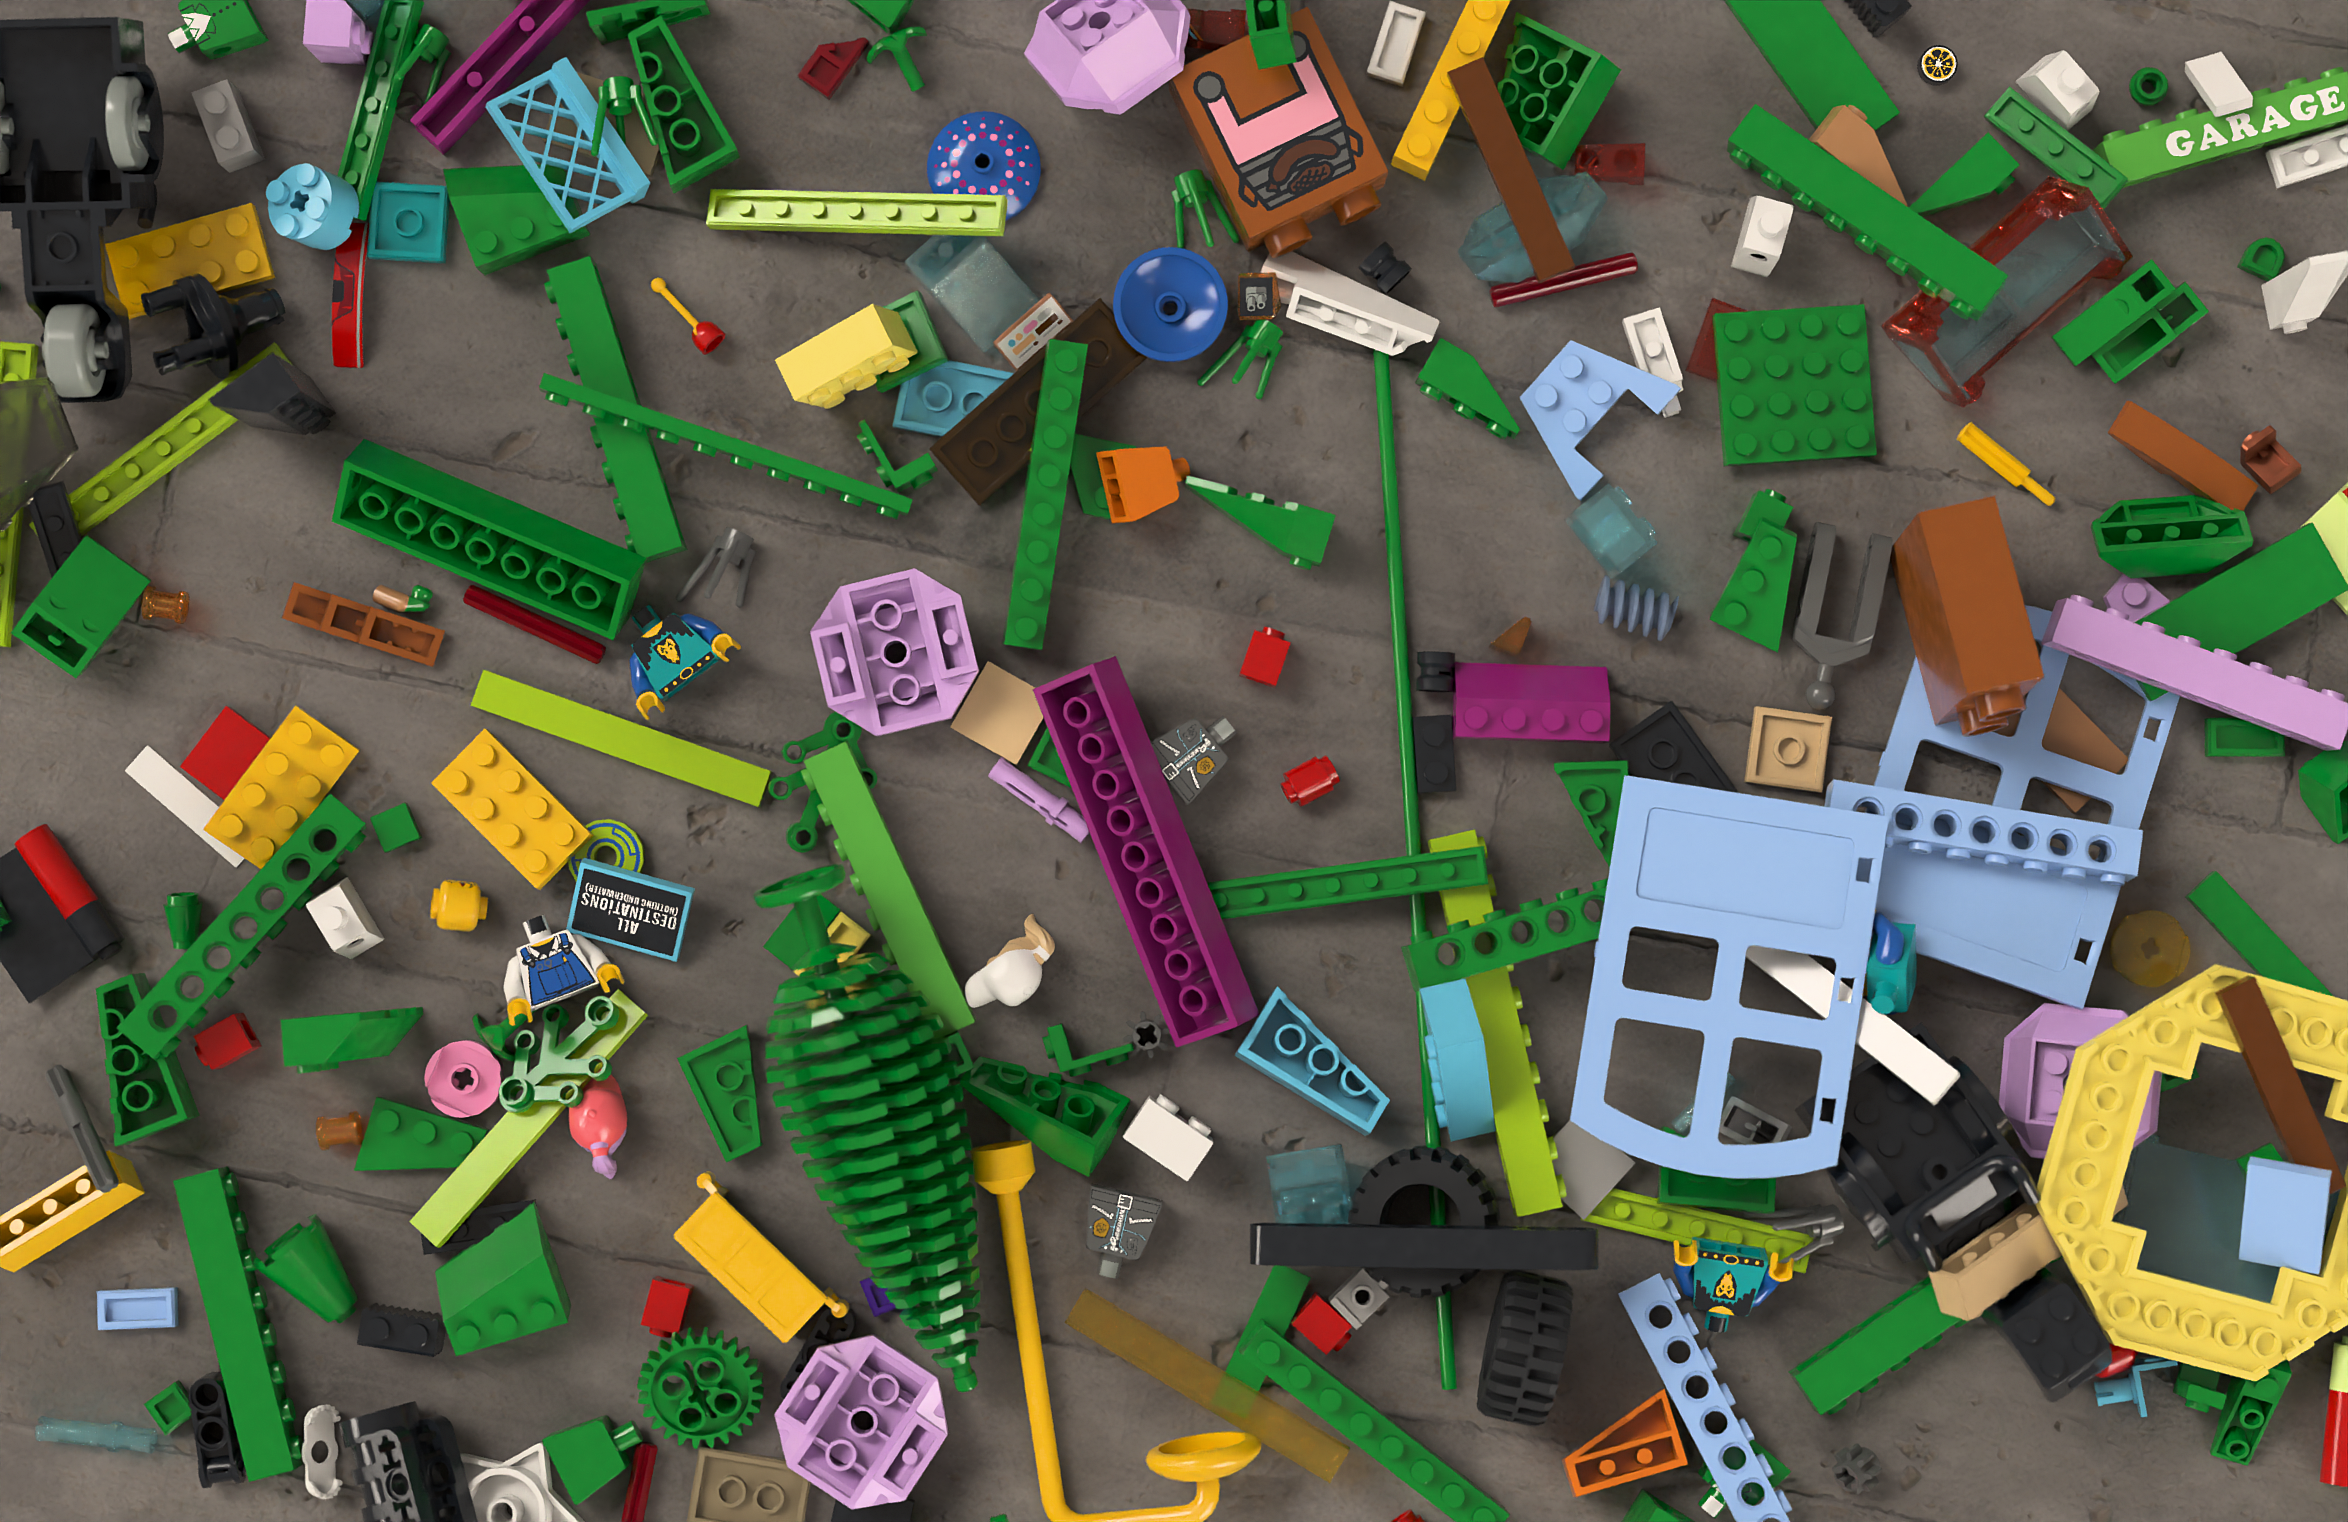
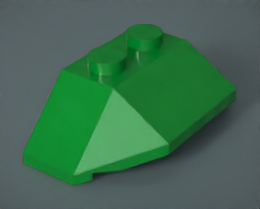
M2197 495L2119 500L2091 524V531L2099 558L2129 578L2207 573L2251 547L2254 542L2245 511L2236 508L2231 510L2218 502Z

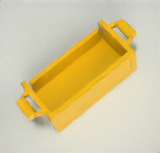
M707 1171L697 1177V1185L702 1189H706L711 1196L675 1232L674 1238L783 1343H787L824 1303L831 1308L833 1316L837 1318L845 1316L849 1310V1303L844 1299H839L830 1287L822 1292L724 1198L729 1190L716 1181L714 1173Z

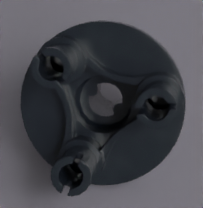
M199 273L176 279L170 286L141 294L144 310L149 317L181 307L185 312L187 320L188 338L184 339L183 344L173 345L171 348L153 352L156 368L162 367L159 369L161 375H166L178 369L182 370L191 365L195 368L207 365L212 373L220 379L233 377L238 371L237 346L240 345L245 336L285 321L281 316L286 313L279 293L274 288L252 292L233 299L218 295L210 282Z

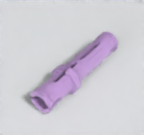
M1003 757L998 760L988 775L990 779L1002 785L1013 795L1046 817L1045 822L1051 826L1053 824L1057 825L1080 843L1090 833L1084 817L1068 805V800L1064 797L1059 799L1029 776L1019 771Z

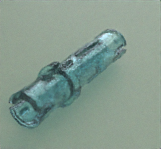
M40 1416L38 1423L43 1424V1426L36 1425L35 1430L37 1441L104 1447L108 1449V1452L114 1453L122 1449L152 1454L155 1446H151V1444H157L158 1437L156 1428L124 1426L121 1421L103 1424L49 1418L46 1416Z

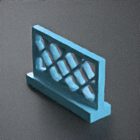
M566 57L553 63L552 69L486 103L485 108L569 233L576 231L629 201L633 204L645 197L650 181L606 116L597 155L599 159L597 169L575 164L578 147L591 151L598 104ZM548 83L557 96L555 106L533 101L534 90ZM529 93L528 99L522 98V96ZM560 102L565 109L559 108ZM509 103L526 107L523 122L519 123L506 119L499 108ZM530 109L552 114L549 130L527 125ZM557 116L573 120L578 128L576 137L553 132ZM514 130L520 131L519 137L517 136ZM524 133L547 139L543 155L527 151L522 143ZM581 134L583 135L585 140L580 139ZM551 140L573 146L570 162L548 156ZM535 162L541 163L540 169ZM546 164L568 170L565 186L548 182L544 176ZM602 165L604 166L607 172L601 171ZM572 171L595 177L591 193L569 188ZM599 179L615 183L622 194L612 199L596 195ZM556 193L562 194L561 200ZM567 196L588 201L587 212L573 219L565 207ZM594 203L599 204L598 207L592 209Z

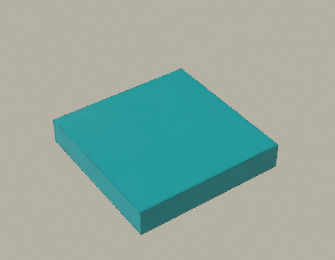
M376 182L370 207L367 257L378 260L445 264L450 206L447 186Z

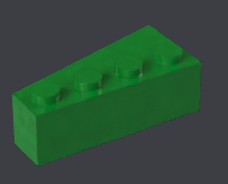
M660 15L628 33L673 194L740 158L734 142L662 16Z
M145 973L130 974L96 988L101 1036L104 1039L106 1059H104L106 1074L109 1075L111 1098H109L110 1110L114 1116L116 1132L113 1133L115 1147L133 1143L200 1116L175 1050L167 1058L160 1055L157 1060H154L117 1029L121 1022L151 991ZM158 1010L155 1017L156 1023L159 1027L166 1028L161 1013Z

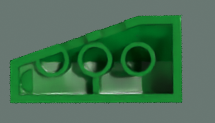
M2348 740L2342 743L2340 750H2324L2315 758L2305 762L2298 770L2301 798L2331 840L2336 844H2340L2348 837Z
M981 1056L973 1063L974 1068L968 1070L960 1080V1084L1051 1158L1087 1177L1090 1176L1106 1155L1131 1101L1130 1098L1097 1082L1084 1080V1085L1061 1080V1074L1049 1072V1077L1028 1073L1024 1066Z

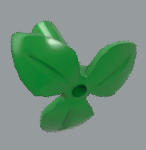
M916 26L901 28L895 33L883 37L873 45L867 56V62L871 64L882 51H891L912 92L925 86L906 47L909 37L927 36L926 30L923 27Z
M479 1013L475 1014L472 1021L479 1038L491 1047V1050L500 1058L510 1062L515 1061V1055L505 1047V1040L528 1017L525 1014L516 1015L514 1017V1026L510 1025L509 1018L507 1017L499 1025L484 1027Z

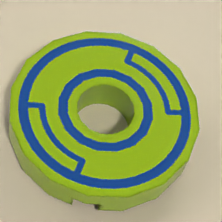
M611 819L596 820L585 825L594 836L568 861L569 870L576 882L583 858L597 861L598 851L605 846L612 847L617 854V860L613 866L642 874L645 850L641 839L633 829L625 823Z

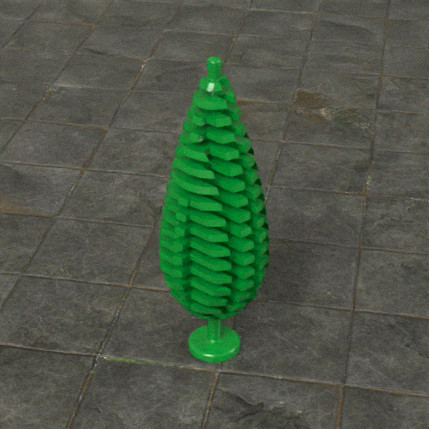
M828 865L790 876L767 885L753 894L756 905L762 909L776 908L793 903L809 951L790 969L800 970L814 966V968L800 973L799 977L789 978L779 985L776 997L772 1003L785 1005L776 1009L774 1016L768 1017L766 1025L767 1033L778 1032V1034L774 1035L775 1041L766 1042L765 1057L766 1059L780 1057L777 1060L778 1065L767 1068V1082L784 1083L785 1089L775 1090L772 1095L775 1106H791L794 1112L783 1114L780 1121L785 1131L799 1130L801 1135H803L793 1137L790 1144L796 1155L809 1153L811 1158H814V1160H804L802 1167L808 1178L821 1177L822 1181L825 1182L815 1184L814 1189L821 1201H833L836 1206L827 1207V1211L838 1224L847 1225L849 1230L840 1231L851 1246H858L861 1253H854L859 1263L863 1267H872L870 1270L874 1276L869 1277L878 1288H889L884 1293L897 1309H904L899 1317L906 1326H909L910 1329H924L931 1325L933 1330H919L914 1338L923 1349L931 1350L944 1347L945 1351L943 1353H933L931 1358L941 1368L952 1369L953 1381L958 1392H969L978 1385V1379L975 1371L971 1368L969 1358L976 1357L979 1341L977 1339L965 1340V1333H977L979 1331L981 1315L978 1312L963 1313V1310L974 1309L980 1301V1290H974V1286H970L979 1278V1266H972V1258L978 1254V1235L972 1233L976 1230L975 1222H978V1211L970 1208L973 1205L972 1199L977 1198L976 1187L971 1182H968L969 1175L974 1174V1162L970 1157L965 1156V1151L972 1150L971 1138L969 1133H960L959 1128L967 1126V1114L965 1108L955 1109L954 1104L963 1101L962 1085L947 1086L949 1085V1078H957L958 1076L956 1060L940 1062L942 1060L941 1055L949 1054L952 1049L948 1037L931 1039L934 1036L932 1031L941 1030L944 1024L938 1013L922 1015L920 1007H927L930 1005V1002L922 991H907L908 988L905 984L914 983L909 976L901 970L882 971L889 967L884 962H891L876 952L862 953L849 956L843 962H837V958H840L837 955L852 952L857 946L831 943L816 895L826 892L844 881L846 874L843 865Z

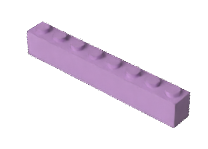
M2071 595L2070 599L2065 598L2056 601L2041 642L2042 645L2325 751L2341 749L2348 729V703L2344 702V695L2328 689H2322L2321 693L2308 688L2309 682L2294 676H2286L2285 679L2272 675V668L2260 663L2250 662L2249 666L2236 661L2237 655L2222 649H2214V652L2200 648L2201 642L2194 638L2179 635L2178 639L2164 634L2166 629L2159 625L2143 622L2141 626L2128 621L2129 615L2122 611L2107 608L2106 612L2092 607L2093 601L2078 595Z

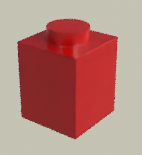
M1263 627L1262 632L1254 630L1239 676L1275 688L1291 643L1284 640L1285 633L1269 627Z
M244 1013L232 1014L193 1036L198 1044L194 1049L199 1060L204 1066L209 1065L211 1070L222 1069L262 1046Z
M661 1276L653 1278L640 1325L650 1327L649 1333L660 1337L671 1338L672 1333L675 1331L679 1334L685 1325L695 1285Z
M1317 1292L1308 1299L1291 1320L1292 1325L1326 1355L1332 1349L1336 1352L1341 1350L1352 1336L1348 1332L1352 1325Z

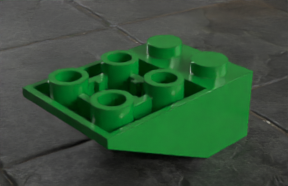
M86 535L33 601L11 634L68 674L77 678L86 671L152 580L92 537Z

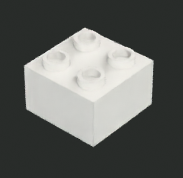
M1160 1094L1155 1099L1149 1095L1125 1130L1123 1138L1188 1182L1214 1143L1213 1138L1209 1136L1211 1128L1194 1116H1191L1189 1121L1176 1114L1179 1106Z

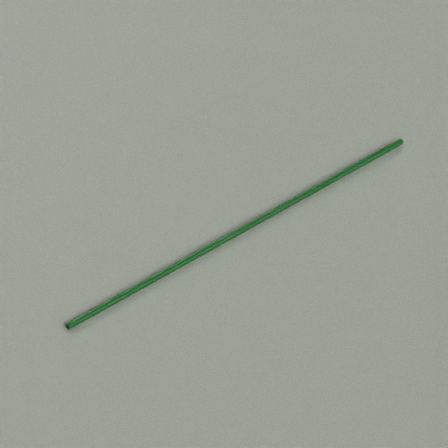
M1373 349L1406 855L1410 856L1422 854L1390 366L1389 354ZM1424 893L1409 895L1413 936L1427 932ZM1415 991L1425 1143L1427 1148L1441 1147V1138L1435 1112L1436 1103L1431 1086L1433 1081L1428 1066L1429 1057L1424 1036H1427L1428 1032L1420 991ZM1428 1185L1431 1225H1446L1444 1191ZM1451 1291L1443 1296L1436 1297L1441 1386L1443 1390L1457 1389Z

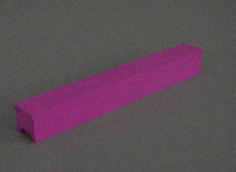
M523 0L410 119L416 126L415 129L438 151L445 155L487 110L485 108L486 103L500 96L590 0Z

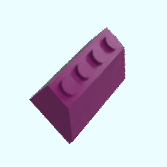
M1455 662L1452 717L1453 739L1606 743L1610 741L1611 702L1607 667Z

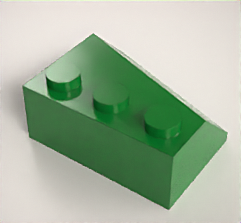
M1516 12L1513 23L1516 26L1512 45L1508 44L1504 58L1508 62L1503 80L1497 84V90L1523 149L1564 170L1621 69L1602 54Z
M546 164L544 176L550 183L565 186L567 172L565 169ZM524 165L443 169L448 195L476 268L484 276L591 235L587 225L569 233ZM556 193L561 200L562 194ZM567 196L565 207L572 218L575 219L583 215L577 198Z

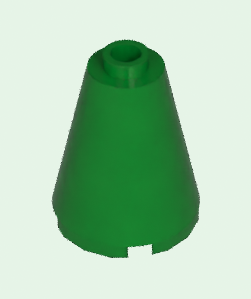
M316 1214L307 1217L311 1221L310 1225L305 1228L300 1223L294 1225L264 1250L268 1257L263 1262L257 1257L253 1264L261 1273L325 1322L329 1323L336 1320L339 1324L357 1310L353 1304L358 1300V1296L322 1221Z

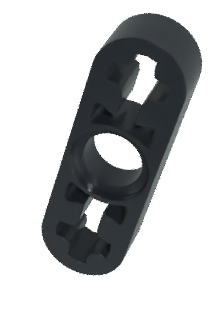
M830 1307L822 1313L783 1379L780 1387L783 1400L792 1388L789 1386V1382L795 1383L803 1371L797 1369L799 1363L805 1368L809 1362L807 1357L808 1349L815 1344L823 1346L833 1344L829 1339L817 1336L819 1330L826 1335L832 1325V1322L828 1319L829 1314L833 1316ZM850 1307L844 1318V1322L848 1325L847 1329L840 1327L833 1336V1340L839 1342L846 1341L854 1330L856 1317Z

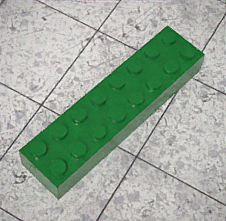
M363 439L344 460L332 522L611 640L616 638L630 618L646 557L366 439Z

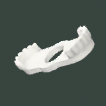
M319 1405L312 1408L306 1414L304 1420V1444L302 1445L301 1454L305 1464L306 1488L310 1494L320 1499H332L333 1496H337L342 1485V1481L336 1479L335 1461L338 1456V1446L334 1433V1423L340 1421L341 1417L338 1415L339 1412L335 1410L336 1408L331 1405ZM321 1440L328 1446V1456L324 1462L317 1463L312 1458L311 1450L313 1445Z

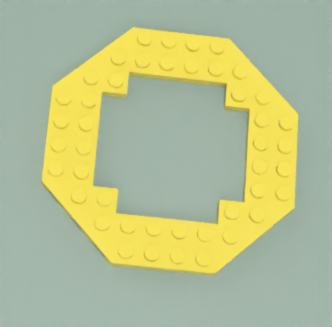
M2215 964L2076 1048L2037 1184V1190L2041 1199L2035 1205L2101 1330L2110 1343L2244 1379L2258 1381L2269 1374L2268 1370L2283 1360H2292L2314 1346V1341L2330 1331L2335 1333L2348 1325V1165L2344 1176L2346 1187L2342 1188L2339 1193L2322 1253L2319 1274L2315 1275L2282 1266L2271 1303L2136 1268L2147 1231L2112 1221L2154 1070L2190 1080L2201 1042L2241 1053L2215 993L2248 975L2256 978L2294 1067L2335 1079L2324 1116L2348 1123V1001Z

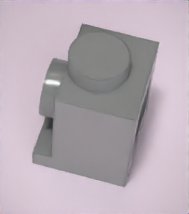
M1363 1267L1356 1270L1328 1297L1330 1303L1356 1330L1389 1298V1295L1384 1290L1389 1285L1383 1281L1376 1282L1370 1276L1372 1272L1369 1271L1367 1273ZM1362 1289L1367 1290L1370 1295L1369 1300L1365 1303H1358L1355 1300L1356 1293Z

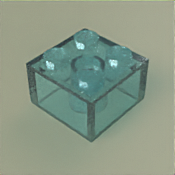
M1608 483L1573 511L1564 521L1611 579H1613L1654 547L1657 541L1653 538L1656 535V531L1643 516L1638 519L1629 508L1632 502L1627 494L1620 487L1617 486L1614 489Z

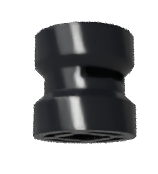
M1386 241L1378 246L1359 266V269L1365 276H1372L1377 280V288L1384 295L1392 291L1412 270L1404 260L1397 261L1394 256V249Z
M1439 651L1417 652V664L1421 667V674L1416 679V691L1454 692L1455 680L1451 677V668L1455 666V653Z

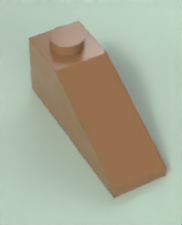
M1853 105L1833 107L1809 140L1908 207L1875 130L1865 122L1867 116Z

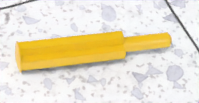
M1972 422L1963 427L1956 440L2012 485L2017 487L2021 484L2047 506H2051L2056 501V498L2028 476L2031 472L2029 468Z

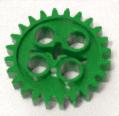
M690 1327L688 1328L687 1338L682 1339L675 1331L672 1334L671 1345L661 1339L658 1345L659 1352L653 1350L648 1352L647 1361L649 1363H642L640 1371L642 1377H639L637 1389L642 1390L639 1392L638 1403L646 1404L643 1410V1417L654 1416L651 1426L653 1430L661 1426L665 1427L664 1439L669 1438L675 1433L678 1435L679 1446L685 1442L686 1438L692 1439L694 1449L698 1448L700 1439H706L708 1446L713 1448L715 1437H720L727 1444L729 1443L730 1431L741 1436L743 1433L742 1423L750 1426L753 1424V1413L760 1412L761 1401L759 1399H762L764 1394V1387L760 1386L763 1384V1372H755L758 1370V1358L747 1360L750 1355L749 1346L737 1350L738 1337L735 1336L727 1343L723 1341L724 1330H720L716 1337L713 1338L710 1337L708 1327H704L701 1336H696L694 1330ZM686 1360L691 1362L694 1371L693 1369L691 1370L690 1366L687 1364V1362H685ZM704 1361H713L719 1366L707 1368L702 1363ZM678 1376L683 1381L672 1383L668 1381L667 1377ZM696 1378L698 1386L694 1387ZM721 1393H730L734 1395L735 1398L731 1400H724L720 1398L718 1395ZM708 1405L711 1407V1409H712V1410L714 1411V1413L717 1414V1415H712V1414H711L710 1410L708 1409ZM695 1408L700 1413L691 1415L686 1413L684 1409Z

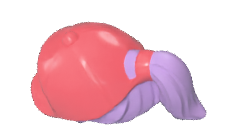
M610 1074L603 1081H597L592 1078L582 1089L583 1099L581 1103L576 1107H569V1127L573 1139L593 1155L592 1166L595 1172L612 1179L617 1171L616 1160L612 1159V1154L621 1144L626 1134L627 1111L619 1084Z

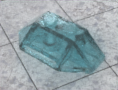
M1587 171L1577 173L1576 176L1560 175L1537 179L1569 251L1584 242L1608 199L1606 193ZM1500 202L1473 220L1464 243L1458 250V255L1478 280L1519 283L1534 274L1503 202Z

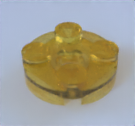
M2146 910L2127 915L2117 925L2111 937L2110 955L2112 957V966L2127 981L2143 987L2162 986L2173 978L2178 977L2185 970L2190 958L2191 949L2188 936L2184 934L2183 929L2179 926L2180 923L2167 913ZM2149 937L2154 939V946L2159 947L2158 955L2151 954L2148 960L2144 957L2145 954L2141 950V944L2147 943Z

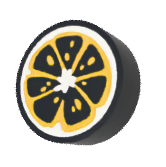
M1935 45L1925 50L1917 64L1918 74L1921 79L1927 84L1934 86L1947 83L1954 76L1958 67L1957 57L1954 52L1942 45Z

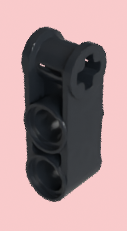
M211 1372L198 1379L191 1386L188 1397L198 1456V1475L203 1489L211 1488L213 1483L234 1480L236 1484L244 1483L246 1478V1469L222 1373ZM205 1383L215 1386L218 1391L217 1401H212L204 1395L203 1387ZM210 1422H216L223 1427V1439H217L211 1435L209 1431Z

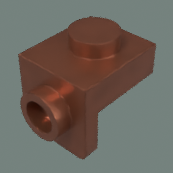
M2271 425L2261 432L2254 431L2249 434L2240 447V464L2270 495L2301 473L2302 465L2276 441V430Z

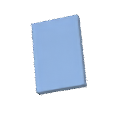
M2250 1156L2247 1170L2239 1260L2276 1267L2283 1266L2297 1271L2319 1274L2332 1171Z

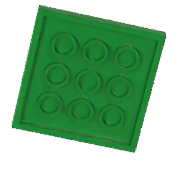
M1865 304L1715 313L1712 315L1724 467L1866 458L1877 455Z

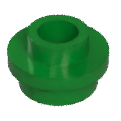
M2152 67L2142 68L2132 76L2129 83V91L2137 103L2144 106H2152L2159 103L2166 96L2168 81L2160 70ZM2143 82H2149L2152 84V93H2146L2143 91Z

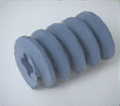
M1605 575L1598 590L1594 611L1598 612L1599 624H1603L1610 615L1613 616V628L1617 629L1623 620H1627L1628 632L1632 633L1637 625L1641 624L1644 637H1647L1651 630L1655 628L1657 629V640L1662 641L1671 628L1679 596L1670 605L1668 593L1662 592L1655 601L1652 588H1647L1643 595L1640 596L1639 585L1632 584L1629 590L1625 592L1624 580H1617L1611 588L1610 578Z

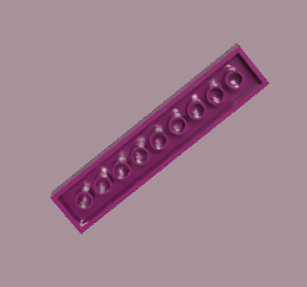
M1114 656L1093 663L1032 689L1176 1048L1237 1027L1258 1016L1259 1011L1117 657Z

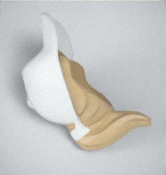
M1030 914L1025 920L1026 937L1010 940L997 956L987 961L986 967L975 973L968 980L965 986V997L970 1007H979L997 999L1005 1005L1018 1006L1037 990L1042 978V964L1054 952L1055 942L1051 935L1036 922L1034 914Z

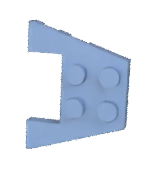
M1570 340L1520 396V399L1573 493L1582 501L1604 474L1575 449L1577 445L1628 389L1659 415L1681 388L1674 383Z

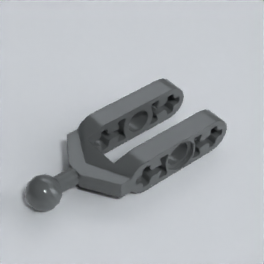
M1816 522L1813 527L1795 612L1792 640L1819 664L1816 681L1812 682L1806 690V700L1814 709L1825 710L1835 701L1836 692L1831 685L1834 667L1867 655L1870 652L1891 556L1892 537L1872 533L1869 538L1849 641L1815 634L1836 537V526Z

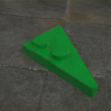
M1629 760L1554 762L1555 772L1561 778L1572 803L1579 811L1583 823L1610 868L1624 775L1629 776Z

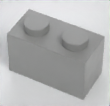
M226 79L191 92L219 165L231 173L265 160L242 96L236 86Z

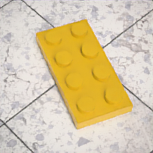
M252 203L105 244L119 298L128 310L129 319L147 314L141 301V294L170 286L174 280L195 273L203 275L213 286L217 294L275 278L257 210Z
M295 705L204 826L203 830L259 869H262L318 807L359 752V748Z
M485 728L431 782L538 890H541L594 836Z

